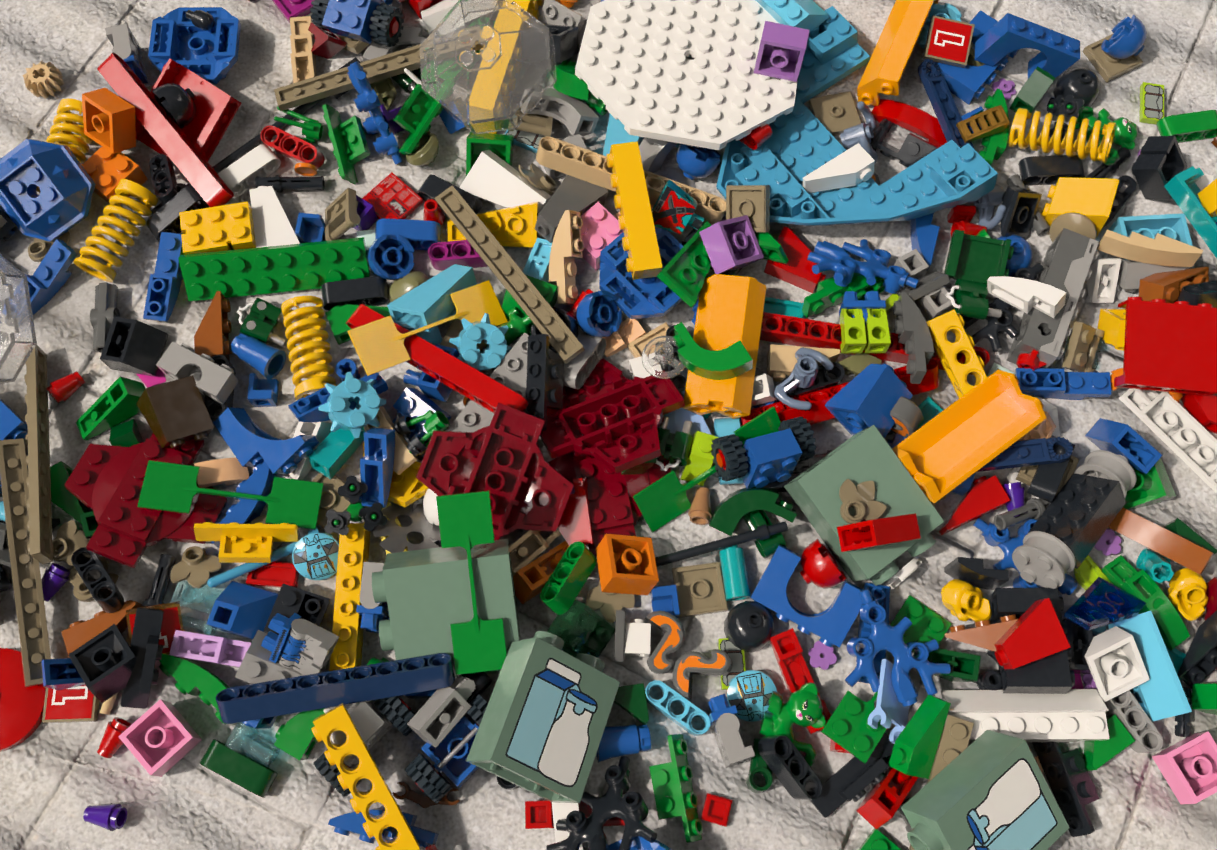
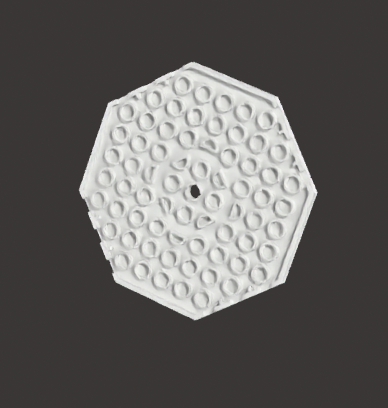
M604 0L590 8L575 67V75L580 80L583 79L590 92L598 100L601 99L604 102L609 113L616 120L619 119L622 122L624 129L629 135L714 150L726 147L727 143L734 139L738 141L751 134V131L759 126L762 128L774 122L776 117L782 114L787 115L793 112L797 82L754 73L765 21L778 23L756 0ZM691 54V55H692L691 57L694 58V59H693V60H689V59H687V58H685V57H689V55Z

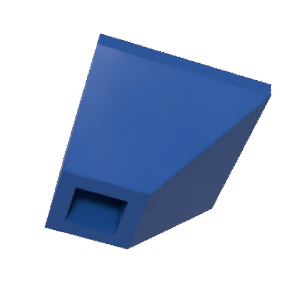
M232 581L215 600L206 624L217 630L253 640L258 630L264 632L278 594Z

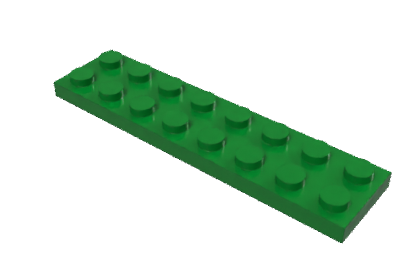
M364 237L180 255L178 258L189 301L213 299L217 291H221L224 297L228 298L319 289L327 282L371 277Z

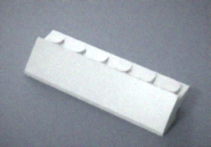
M1130 388L1124 392L1119 399L1217 493V439L1167 392L1158 394L1156 391Z
M1070 689L1067 694L1003 693V690L941 691L942 700L951 703L948 715L974 723L969 740L972 743L986 730L1024 739L1026 742H1078L1110 739L1105 713L1109 710L1096 689Z

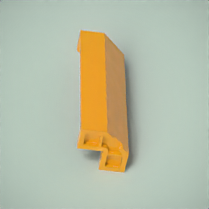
M940 0L895 1L857 87L858 102L863 101L866 105L878 106L880 102L879 93L899 95L901 77L932 5L938 4Z
M714 274L704 279L699 295L693 340L700 347L710 351L725 349L740 340L753 359V369L740 376L726 380L703 378L688 370L684 409L698 415L718 412L732 419L750 415L766 294V285L758 282L756 278Z
M997 370L892 448L929 501L936 503L1047 418L1043 410V403L1036 397L1022 394L1018 385L1019 380L1014 374Z

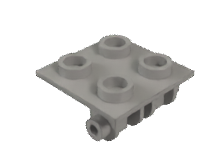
M545 0L537 25L550 24L579 27L582 15L555 0Z

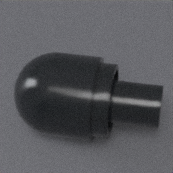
M188 10L186 12V18L190 19L200 29L211 30L215 25L214 17L205 11L196 10L193 12Z

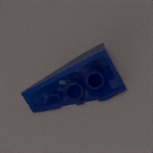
M1098 577L1067 610L1064 617L1087 630H1092L1135 617L1144 608L1146 603Z

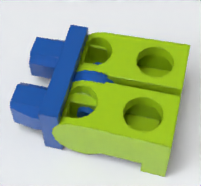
M846 291L844 293L839 310L842 338L841 353H862L863 350L865 353H886L891 340L885 310L886 303L885 300L880 299L878 291L866 292L865 300H858L857 292Z

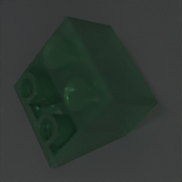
M575 600L566 613L557 615L547 632L564 640L565 643L562 651L576 657L578 653H584L599 658L615 633V628L588 605Z

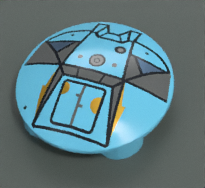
M311 533L297 541L293 549L292 561L294 567L302 576L311 580H323L331 577L337 572L339 543L328 533Z
M755 670L744 671L730 680L727 701L729 707L736 706L738 711L736 716L740 719L750 722L760 721L763 719L765 712L771 713L768 711V702L772 691L777 692L773 681L766 674Z

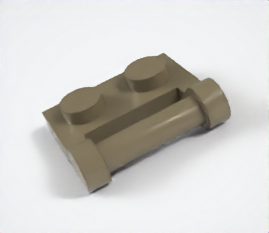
M511 103L507 126L508 131H514L515 129L543 135V137L551 136L553 117L522 113L518 109L520 104Z
M347 188L325 209L326 241L340 240V237L351 227H356L360 223L361 219L357 214L356 190Z
M1074 321L1062 367L1074 372H1094L1092 366L1100 338H1103L1105 331L1082 322Z

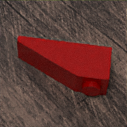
M996 475L988 479L986 476H983L973 482L974 486L965 494L939 530L941 536L978 517L980 518L1003 507L1010 501Z
M889 767L885 772V777L875 784L856 811L875 829H878L894 816L919 777L906 775Z

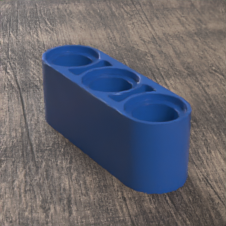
M379 219L376 222L375 240L385 234L401 235L410 242L414 250L428 251L432 244L441 242V225L435 221Z

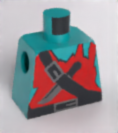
M671 180L667 181L651 210L654 226L677 234H682L686 225L699 230L704 218L694 213L697 208V201Z

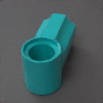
M1147 548L1143 549L1139 554L1136 568L1143 569L1152 580L1162 583L1163 581H1170L1174 575L1169 558Z

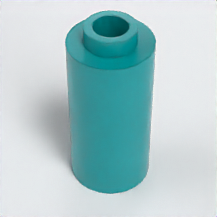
M738 545L724 548V550L719 552L726 601L749 599L751 595L743 548H738Z

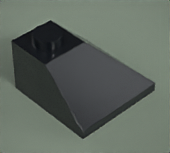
M1007 186L1002 197V205L1006 206V211L1001 220V236L1018 235L1028 237L1042 196L1041 193L1021 187Z
M115 624L69 654L85 685L101 703L126 687L137 661L135 654Z

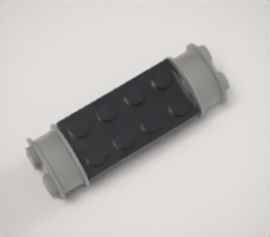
M1104 450L1092 451L1086 456L1084 464L1076 469L1075 473H1073L1023 539V545L1018 546L1013 551L1012 560L1019 570L1022 579L1042 587L1055 589L1064 583L1065 574L1070 573L1074 568H1079L1125 505L1127 491L1131 490L1136 484L1135 471L1126 457Z

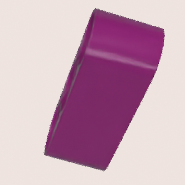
M467 240L437 242L428 249L432 267L439 271H444L454 264L472 268L487 267ZM460 253H466L465 256H458ZM438 255H444L442 258H435Z

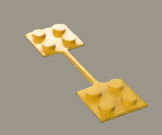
M488 280L451 293L450 296L456 307L455 315L408 333L402 334L397 330L391 315L348 330L347 332L367 376L410 360L404 346V339L406 337L455 319L461 321L465 318L470 323L481 321L485 313L489 314L490 324L494 326L508 322L490 281Z

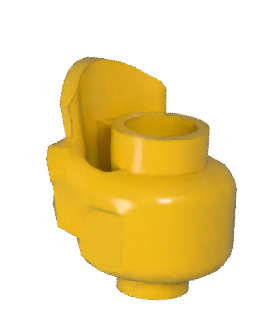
M1188 568L1176 571L1169 582L1170 587L1167 590L1169 600L1174 606H1177L1184 618L1190 621L1196 620L1204 613V607L1208 602L1206 581L1202 575Z
M959 579L949 581L942 588L943 605L958 620L968 621L972 619L975 622L991 618L992 611L989 600L983 598L984 596L980 588Z

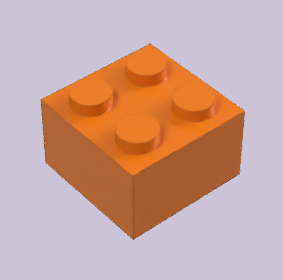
M107 88L83 93L84 134L113 154L136 147L135 107Z
M104 147L98 149L82 164L95 183L94 192L108 203L110 197L116 195L115 189L121 179H127L143 185L148 180L139 165L122 152L113 154Z
M605 534L596 548L601 591L648 595L659 581L652 538Z

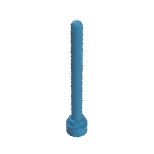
M318 528L309 530L308 534L319 533ZM297 542L273 551L271 563L292 554ZM269 563L242 564L208 579L207 585L211 588L216 587Z

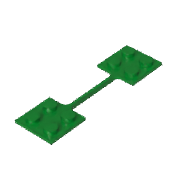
M771 407L734 431V434L739 437V441L743 443L742 448L747 439L779 431L778 428L781 421L775 407ZM715 466L686 484H681L675 472L671 471L633 496L652 533L690 509L691 504L686 496L687 490L717 472Z
M148 461L137 506L139 508L189 514L193 497L196 494L202 493L264 501L268 504L265 523L296 524L298 528L316 529L323 483L274 477L272 491L268 496L199 488L196 482L200 467Z
M489 491L436 496L442 548L463 547L467 551L474 616L469 622L450 624L456 675L501 670L507 656L503 618L483 620L478 616L471 549L475 545L495 543Z
M910 595L890 624V626H896L904 617H907L912 622V625L903 635L905 644L907 642L924 644L935 639L939 645L951 626L950 622ZM847 691L821 732L865 764L887 728L881 725V719L878 722L877 729H873L868 725V717L875 709L874 702L877 699L878 692L874 693L870 701L865 702L850 691Z

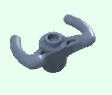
M859 101L857 108L864 115L866 123L845 129L840 134L841 142L846 150L859 143L876 163L878 161V154L870 144L871 138L874 137L873 131L876 128V122L868 106L863 101Z
M995 184V188L973 201L980 214L978 225L985 226L987 231L993 229L1001 222L1006 211V206L1000 205L1005 191L998 184ZM1000 205L998 206L996 214L991 219L994 206Z
M802 347L795 353L797 363L789 378L775 387L774 395L783 404L791 408L810 410L812 404L809 401L793 399L787 393L797 387L808 388L815 382L819 369L815 360L820 362L827 370H832L834 365L821 352Z

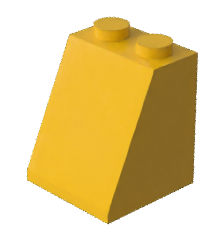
M1059 177L1056 185H1051L1047 198H1050V201L1045 203L1042 215L1045 216L1047 224L1051 226L1052 222L1064 213L1075 212L1083 214L1094 223L1097 238L1109 218L1119 180Z

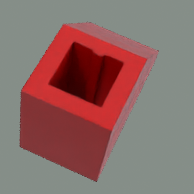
M1183 394L1180 400L1188 413L1207 431L1217 434V396L1213 394L1208 396Z

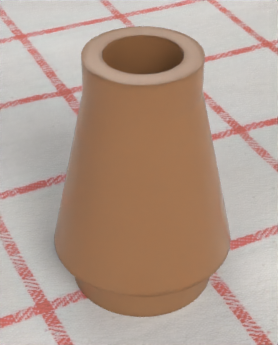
M699 487L696 489L695 497L688 512L690 521L694 524L705 525L712 518L710 490L708 488Z

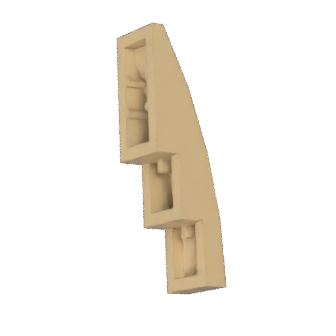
M311 16L290 18L292 50L290 55L293 83L317 76L316 55L311 51L314 45V34L308 30L312 22Z
M1108 229L1096 249L1128 260L1174 267H1193L1203 252L1202 249L1159 233L1156 234L1154 239L1133 231L1129 237H1126Z

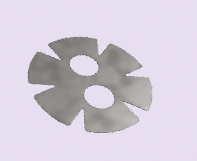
M393 504L384 508L382 513L390 520H387L384 526L378 525L373 529L374 537L389 536L380 542L379 545L390 553L403 552L406 546L408 551L437 548L439 546L429 538L441 541L439 526L428 522L424 515L423 505L417 504L413 513H411L410 505L405 508L398 504ZM399 515H408L412 518L413 522L408 527H400L396 524L395 519ZM412 531L420 532L424 540L420 544H411L406 539L407 534Z

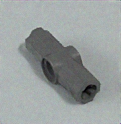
M107 282L99 283V285L95 286V307L90 311V322L94 329L93 350L102 353L114 316L121 317L117 308L118 287Z

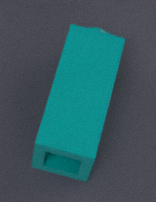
M339 428L335 432L331 431L309 456L311 467L331 480L363 443L365 429H361L360 436L356 439L350 430Z

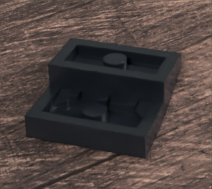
M957 557L944 567V572L950 577L968 582L974 587L994 590L1009 581L1008 570L983 569V559Z

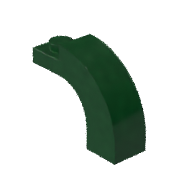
M767 487L743 488L731 493L720 502L709 521V526L732 536L737 523L748 512L765 510L792 523L797 516V512L793 509V504L782 499L780 502H777L779 493L774 489Z

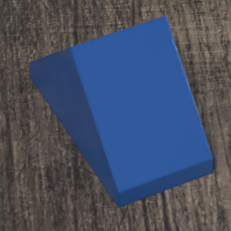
M70 658L42 660L43 687L64 690L85 685Z

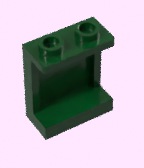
M955 230L952 233L944 274H947L949 279H963L987 284L989 277H1008L1009 269H1006L1007 260H1011L1014 246H1010V239L998 240L964 234L965 231Z

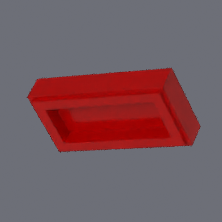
M272 562L249 572L246 584L281 588L282 584L297 588L300 573L296 570L293 563Z

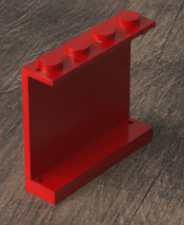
M169 58L168 62L163 66L156 83L153 84L151 94L154 96L155 94L152 91L166 83L179 84L185 90L189 88L196 97V100L193 101L196 106V115L193 121L181 130L203 157L209 161L242 102ZM135 118L136 139L159 154L166 155L172 161L141 122Z
M1128 297L1126 301L1118 304V308H1125L1124 364L1123 375L1114 378V387L1203 396L1217 393V308L1212 307V304L1209 303L1194 306L1189 305L1187 301H1177L1174 304L1166 303L1165 299L1143 301L1142 297Z

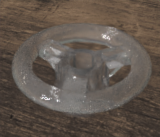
M673 336L656 337L649 341L643 349L642 364L645 370L656 378H673L685 369V366L674 358V350L671 344L677 345L673 340ZM654 346H656L654 350L655 357L649 359L650 351ZM668 354V356L662 357L661 355ZM662 363L669 364L675 369L661 372L654 369L653 366Z

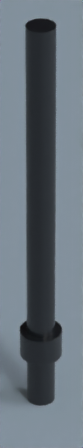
M786 521L766 526V524L757 526V529L655 557L656 566H663L756 539H760V541L766 540L771 535L788 531Z

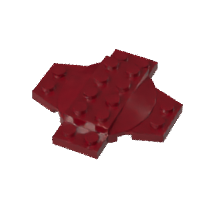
M603 358L600 359L580 389L577 390L563 386L562 409H557L556 413L547 416V428L545 431H541L540 438L552 459L571 451L574 452L575 456L581 454L592 455L617 474L661 456L657 428L660 423L664 422L663 415L685 407V402L665 371L646 378L635 376L633 380H629L623 376L622 371Z
M500 402L496 407L490 426L483 427L475 432L434 431L416 476L418 480L438 496L489 491L494 540H499L501 536L510 534V532L516 529L556 531L574 486L571 481L544 460L537 441L545 420Z
M153 433L150 439L147 438L145 442L131 447L89 444L65 483L68 491L93 510L98 523L96 531L86 546L87 550L135 568L146 548L156 545L157 542L163 539H172L175 542L205 544L206 541L196 540L194 524H203L205 522L216 524L227 504L226 497L202 493L196 494L193 497L189 514L137 507L148 461L195 466L194 462L205 445L204 440L195 442L193 439L186 441L184 446L176 449H171V447L162 449ZM210 486V487H205V489H213V490H216V489H215L214 487H212V486Z
M573 451L548 462L572 483L573 479L587 478L588 502L594 543L588 544V547L596 558V548L605 534L636 536L634 526L639 522L642 513L633 496L671 472V467L664 471L661 470L660 465L654 464L644 474L621 475V472L615 474L594 456L587 454L575 456ZM664 461V468L670 464L669 461Z

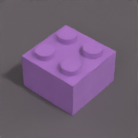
M765 21L754 73L797 82L807 46L809 30Z
M748 215L717 222L699 232L715 274L743 268L764 258Z

